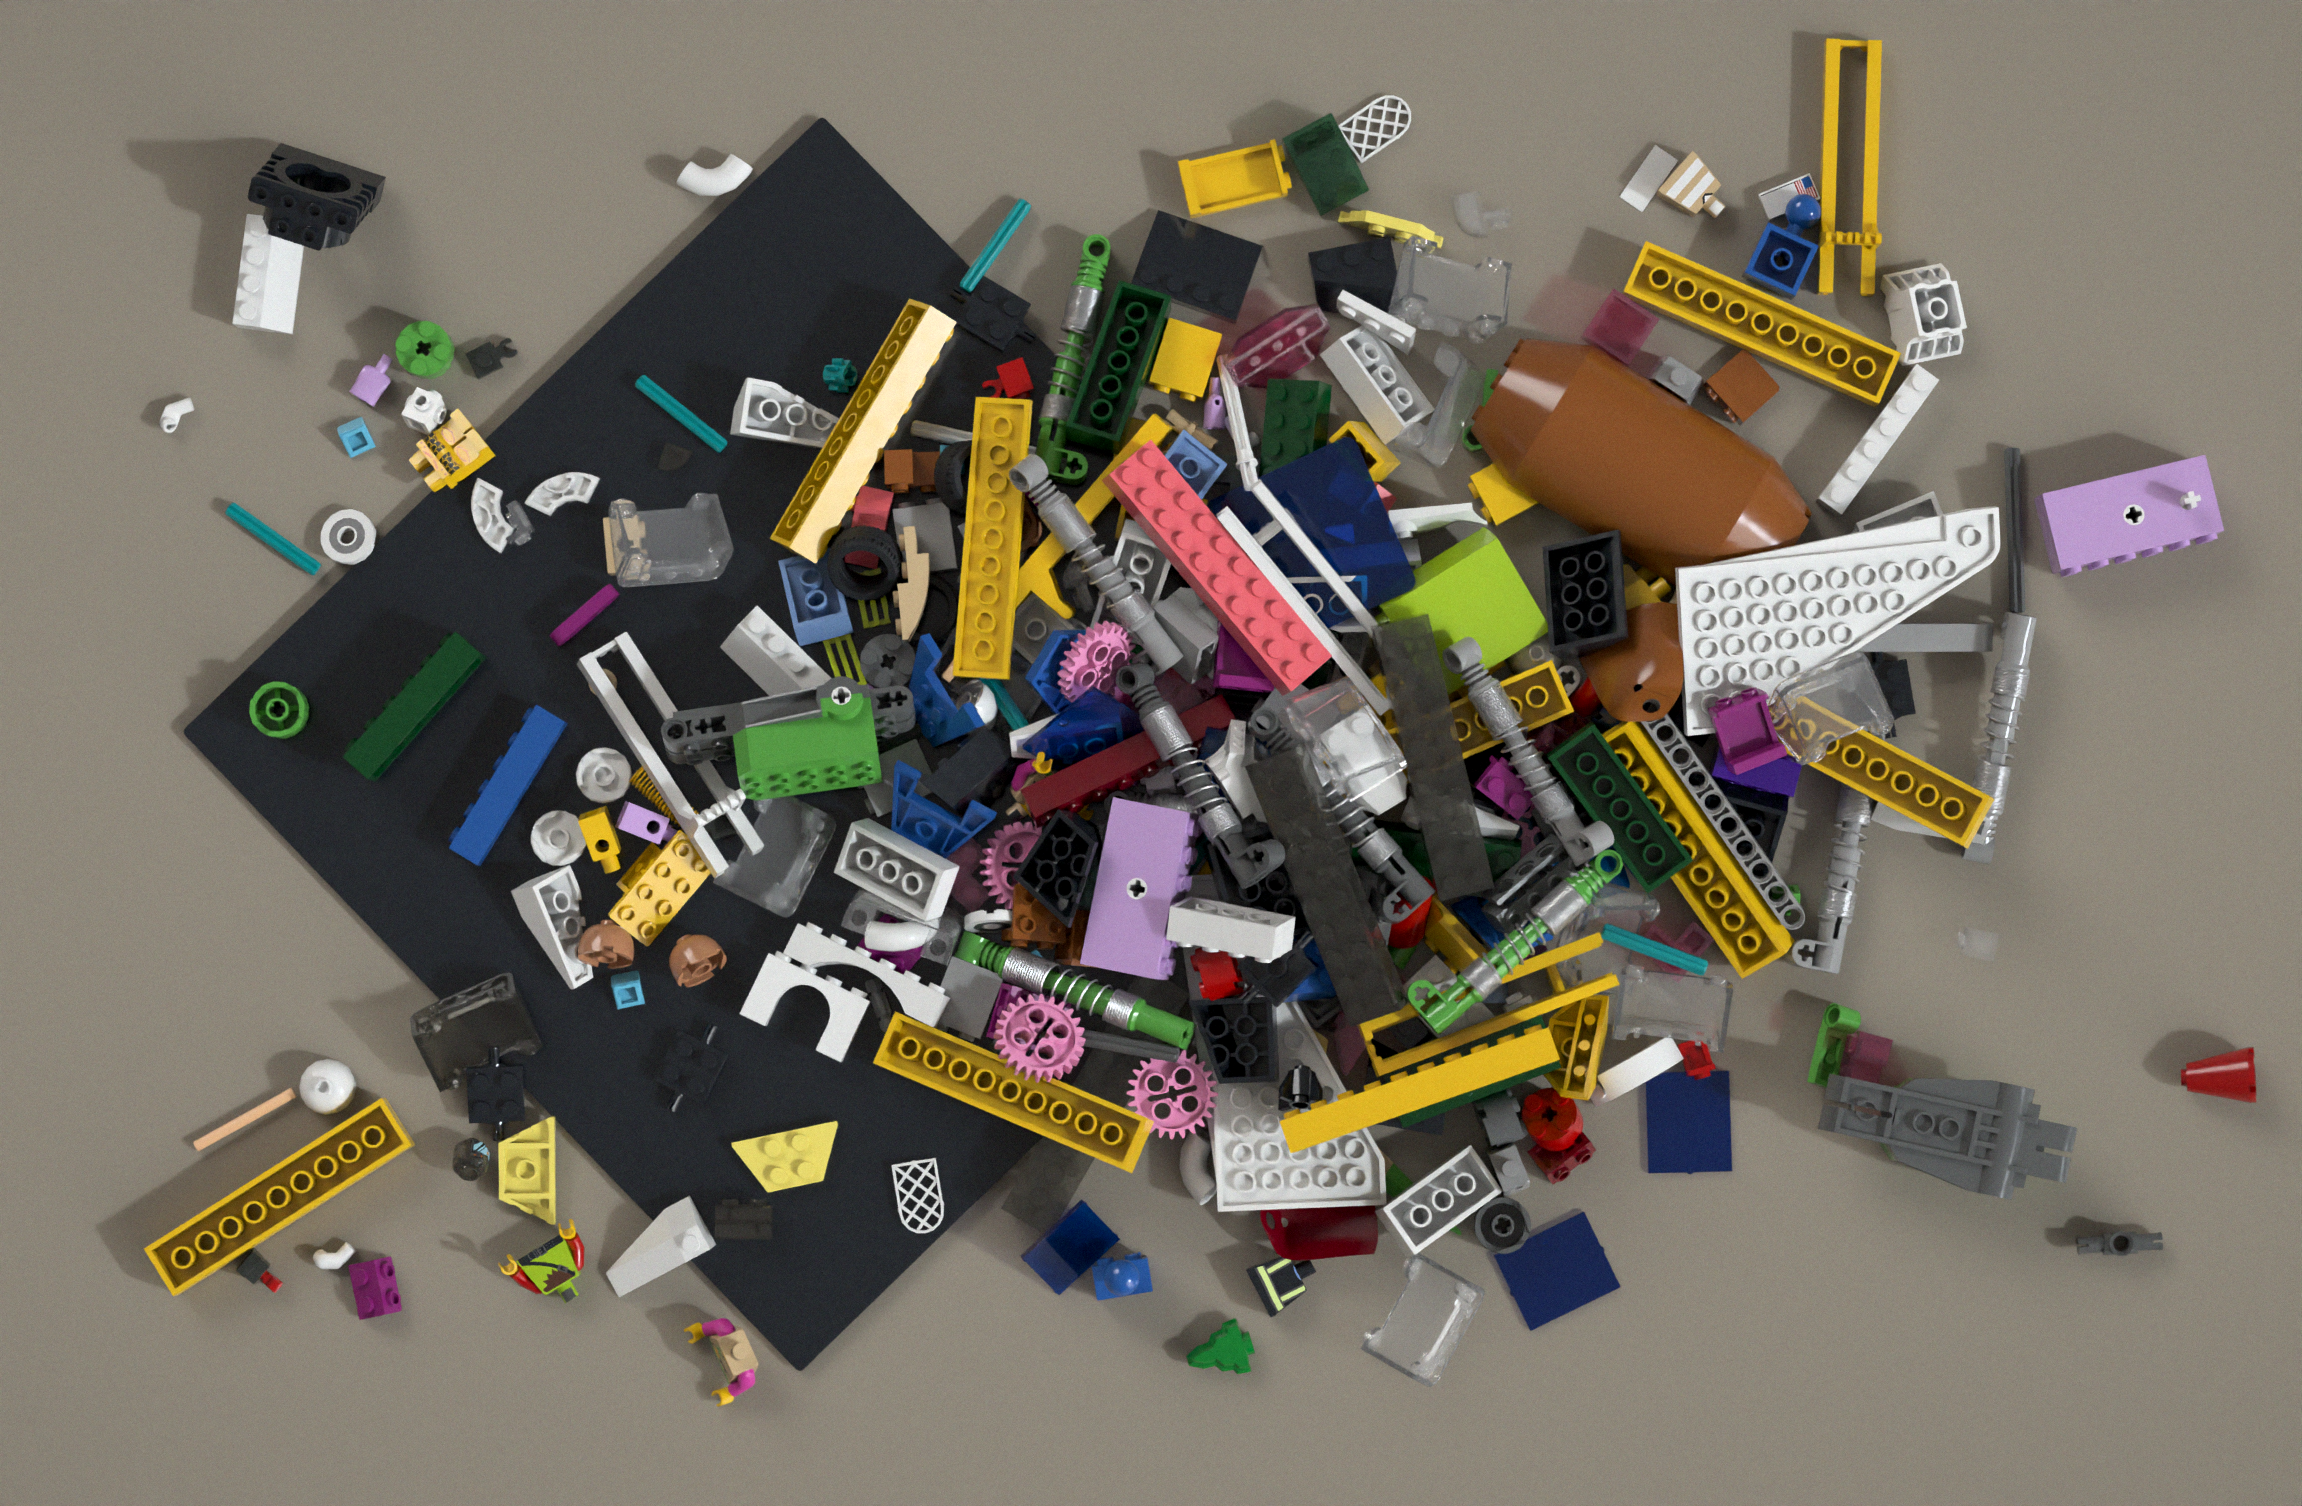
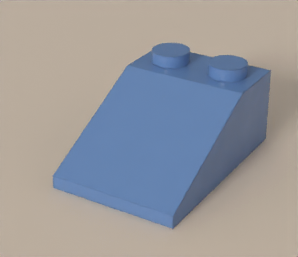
M1185 430L1178 435L1163 454L1200 499L1204 497L1227 466L1223 460Z
M827 548L825 555L818 559L817 563H813L800 556L778 561L799 646L854 633L845 595L835 588L828 575L827 561L831 548Z

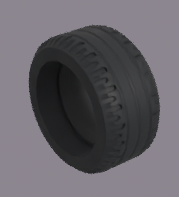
M972 440L955 442L946 447L941 452V455H939V459H937L935 464L936 467L934 468V484L938 497H940V500L946 507L960 514H966L968 496L961 483V467L967 456H971Z
M854 526L840 533L834 540L827 561L828 575L835 588L839 589V592H842L843 595L851 597V599L854 598L860 601L880 599V597L882 598L890 593L898 583L902 568L901 562H903L902 552L897 541L890 534L884 532V530L874 526ZM854 551L871 552L883 560L887 569L877 575H861L852 571L845 564L843 557Z
M930 573L929 587L939 590L946 597L949 605V614L944 625L937 631L930 633L936 645H939L948 640L956 631L959 595L948 580L937 574ZM903 579L899 584L908 583V579ZM898 586L893 591H898ZM892 592L888 603V615L891 625L896 631L895 619H900V608H894ZM915 632L910 641L907 642L918 646L920 636L928 633Z

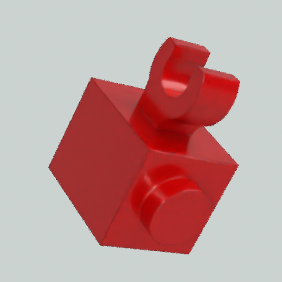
M1023 357L997 366L1000 378L988 380L982 384L983 389L991 386L996 390L995 394L988 398H1000L1002 391L1005 390L1008 399L1031 398L1030 393L1034 392Z

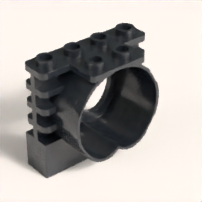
M280 143L272 152L271 158L251 179L248 199L253 203L265 206L262 219L268 228L269 235L320 251L322 248L343 246L349 242L351 233L359 226L369 212L371 213L380 203L386 177Z

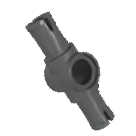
M2118 1230L2111 1233H2102L2101 1236H2077L2076 1244H2086V1246L2077 1247L2078 1255L2103 1253V1255L2126 1256L2128 1254H2137L2138 1251L2163 1250V1243H2153L2154 1240H2163L2161 1232L2137 1234L2136 1231L2124 1232ZM2121 1235L2126 1240V1246L2122 1251H2117L2113 1246V1241L2117 1236Z

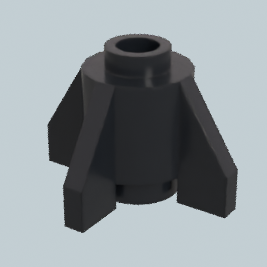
M1297 1065L1294 1066V1069L1288 1071L1287 1076L1279 1087L1278 1110L1285 1111L1292 1109V1107L1297 1109L1308 1108V1110H1311L1310 1104L1322 1100L1323 1089L1316 1073L1309 1066Z

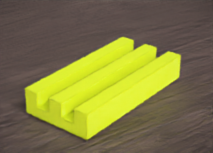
M881 569L868 570L858 574L866 576L877 575L881 573ZM886 596L881 598L885 619L879 620L876 600L870 601L874 619L871 622L868 620L865 601L858 600L864 629L891 623Z
M846 634L824 640L823 643L835 677L841 676L831 645L836 643L846 676L853 679L841 641L846 640L860 682L857 683L859 685H866L867 682L861 671L860 661L851 635Z

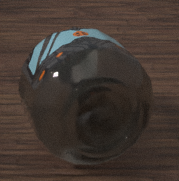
M475 1138L460 1141L455 1145L453 1151V1171L466 1181H475L481 1178L488 1170L489 1148Z

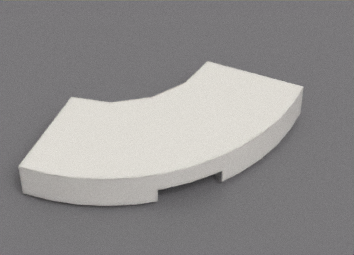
M579 472L555 476L538 485L528 496L525 504L549 516L553 514L556 508L566 502L579 501L588 504L600 478Z
M477 478L471 497L473 519L482 538L492 548L502 553L514 531V528L505 521L501 513L500 500L503 491Z

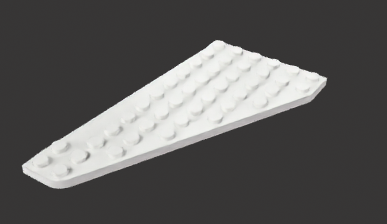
M1999 507L1965 509L1719 562L1675 568L1679 642L1683 652L1682 700L1684 734L1692 736L1715 733L1708 708L1715 706V702L1722 698L1731 697L1733 699L1740 696L1741 691L1747 688L1757 687V689L1759 688L1767 692L1768 699H1766L1768 707L1987 567L1994 561L2000 550Z
M1212 874L1189 875L1192 876V885L1189 893L1186 892L1185 899L1192 896L1220 902ZM1196 945L1183 947L1190 1000H1204L1198 984L1202 982L1200 972L1194 971L1190 956L1195 954V949L1201 947ZM1245 955V957L1243 958H1237L1238 964H1240L1247 957V955ZM1241 971L1243 981L1238 982V985L1246 990L1250 984L1247 977ZM1258 993L1255 997H1265V996H1263V995H1261V994ZM1237 994L1228 998H1239L1241 994ZM1297 1001L1285 1002L1278 1008L1276 1007L1280 1082L1219 1084L1202 1034H1200L1198 1026L1196 1027L1195 1036L1199 1063L1202 1061L1206 1062L1202 1069L1203 1072L1212 1070L1213 1073L1207 1078L1208 1081L1217 1082L1216 1085L1210 1087V1091L1217 1092L1218 1096L1210 1097V1101L1215 1103L1216 1107H1208L1207 1111L1212 1117H1207L1217 1183L1218 1212L1386 1205L1385 1161L1367 1127L1298 1152L1290 1153L1279 1121L1284 1120V1113L1297 1108L1292 1107V1109L1285 1111L1278 1110L1279 1087L1287 1076L1288 1071L1294 1069V1066L1297 1065L1309 1066L1316 1073L1323 1089L1322 1100L1326 1099L1327 1104L1338 1101L1337 1095L1347 1092ZM1192 1011L1193 1022H1194L1195 1024H1197L1196 1018H1195L1194 1013H1193V1011ZM1307 1108V1109H1299V1110H1300V1113H1304V1112L1310 1111V1110H1308V1108Z

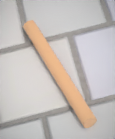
M292 1088L287 1089L193 1141L194 1146L200 1151L297 1097Z

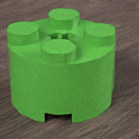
M417 321L400 332L396 340V355L399 363L413 376L420 379H434L442 376L452 365L455 351L452 339L439 325L433 322ZM423 345H431V348L428 349L430 354L427 356L423 353L419 354L420 348Z
M273 681L261 686L250 701L249 714L252 723L260 732L273 738L286 739L297 735L305 728L309 719L310 707L306 696L298 688L285 682ZM279 703L285 707V713H282L281 717L274 713V708H278L277 704Z

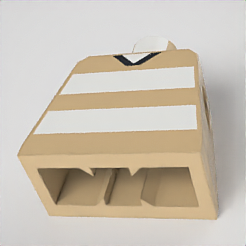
M1694 151L1687 156L1656 193L1658 197L1691 217H1695L1703 208L1715 219L1725 207L1714 196L1721 187L1720 182Z

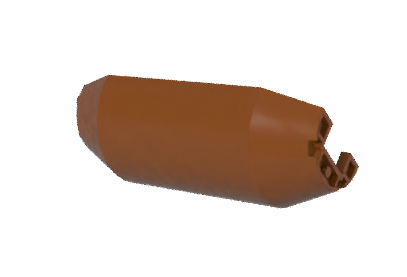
M1520 338L1504 363V366L1508 368L1503 376L1498 373L1490 388L1494 392L1484 407L1479 404L1471 417L1475 421L1471 428L1472 433L1508 484L1591 535L1620 530L1622 554L1676 586L1675 568L1704 565L1794 546L1812 515V511L1773 455L1592 345L1531 338L1523 340Z

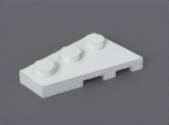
M1342 290L1337 299L1336 308L1339 309L1343 316L1354 319L1409 355L1414 345L1416 333L1414 327Z

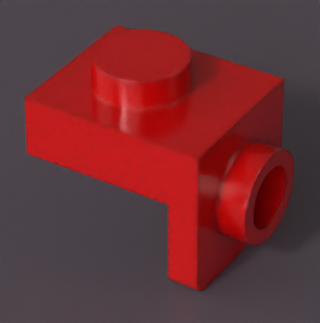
M1705 1036L1677 1044L1684 1058L1682 1063L1687 1077L1694 1076L1695 1080L1711 1076L1710 1070L1716 1068L1712 1062Z

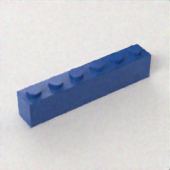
M538 705L534 709L530 707L526 711L521 721L525 723L519 733L515 731L507 743V746L510 748L505 757L500 755L493 765L494 775L490 781L488 779L484 780L478 790V794L481 796L476 804L471 803L463 815L466 818L461 828L456 827L449 837L448 841L451 842L449 849L478 866H481L568 724Z

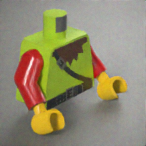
M569 1219L570 1228L563 1229L559 1223L560 1235L518 1259L516 1262L512 1255H506L510 1261L509 1265L502 1266L498 1262L502 1273L509 1275L519 1286L535 1294L543 1293L546 1296L557 1290L564 1303L579 1296L571 1280L581 1275L580 1270L584 1266L585 1247L576 1232L573 1219Z

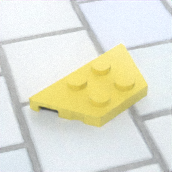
M1368 210L1351 211L1350 213L1340 211L1338 223L1368 230L1367 234L1370 236L1383 238L1385 234L1395 237V242L1410 245L1412 241L1441 249L1444 239L1442 236H1436L1435 232L1427 229L1422 224Z
M550 1116L498 1143L499 1199L520 1208L530 1215L533 1214L551 1225H555V1116Z
M838 1121L733 1142L731 1144L732 1148L767 1192L821 1182L824 1180L834 1137L838 1128Z

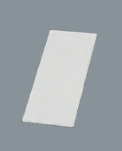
M1655 145L1619 197L1643 212L1678 160Z

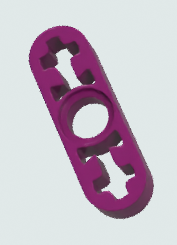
M611 583L606 585L558 626L549 637L558 647L562 646L610 605L620 594Z

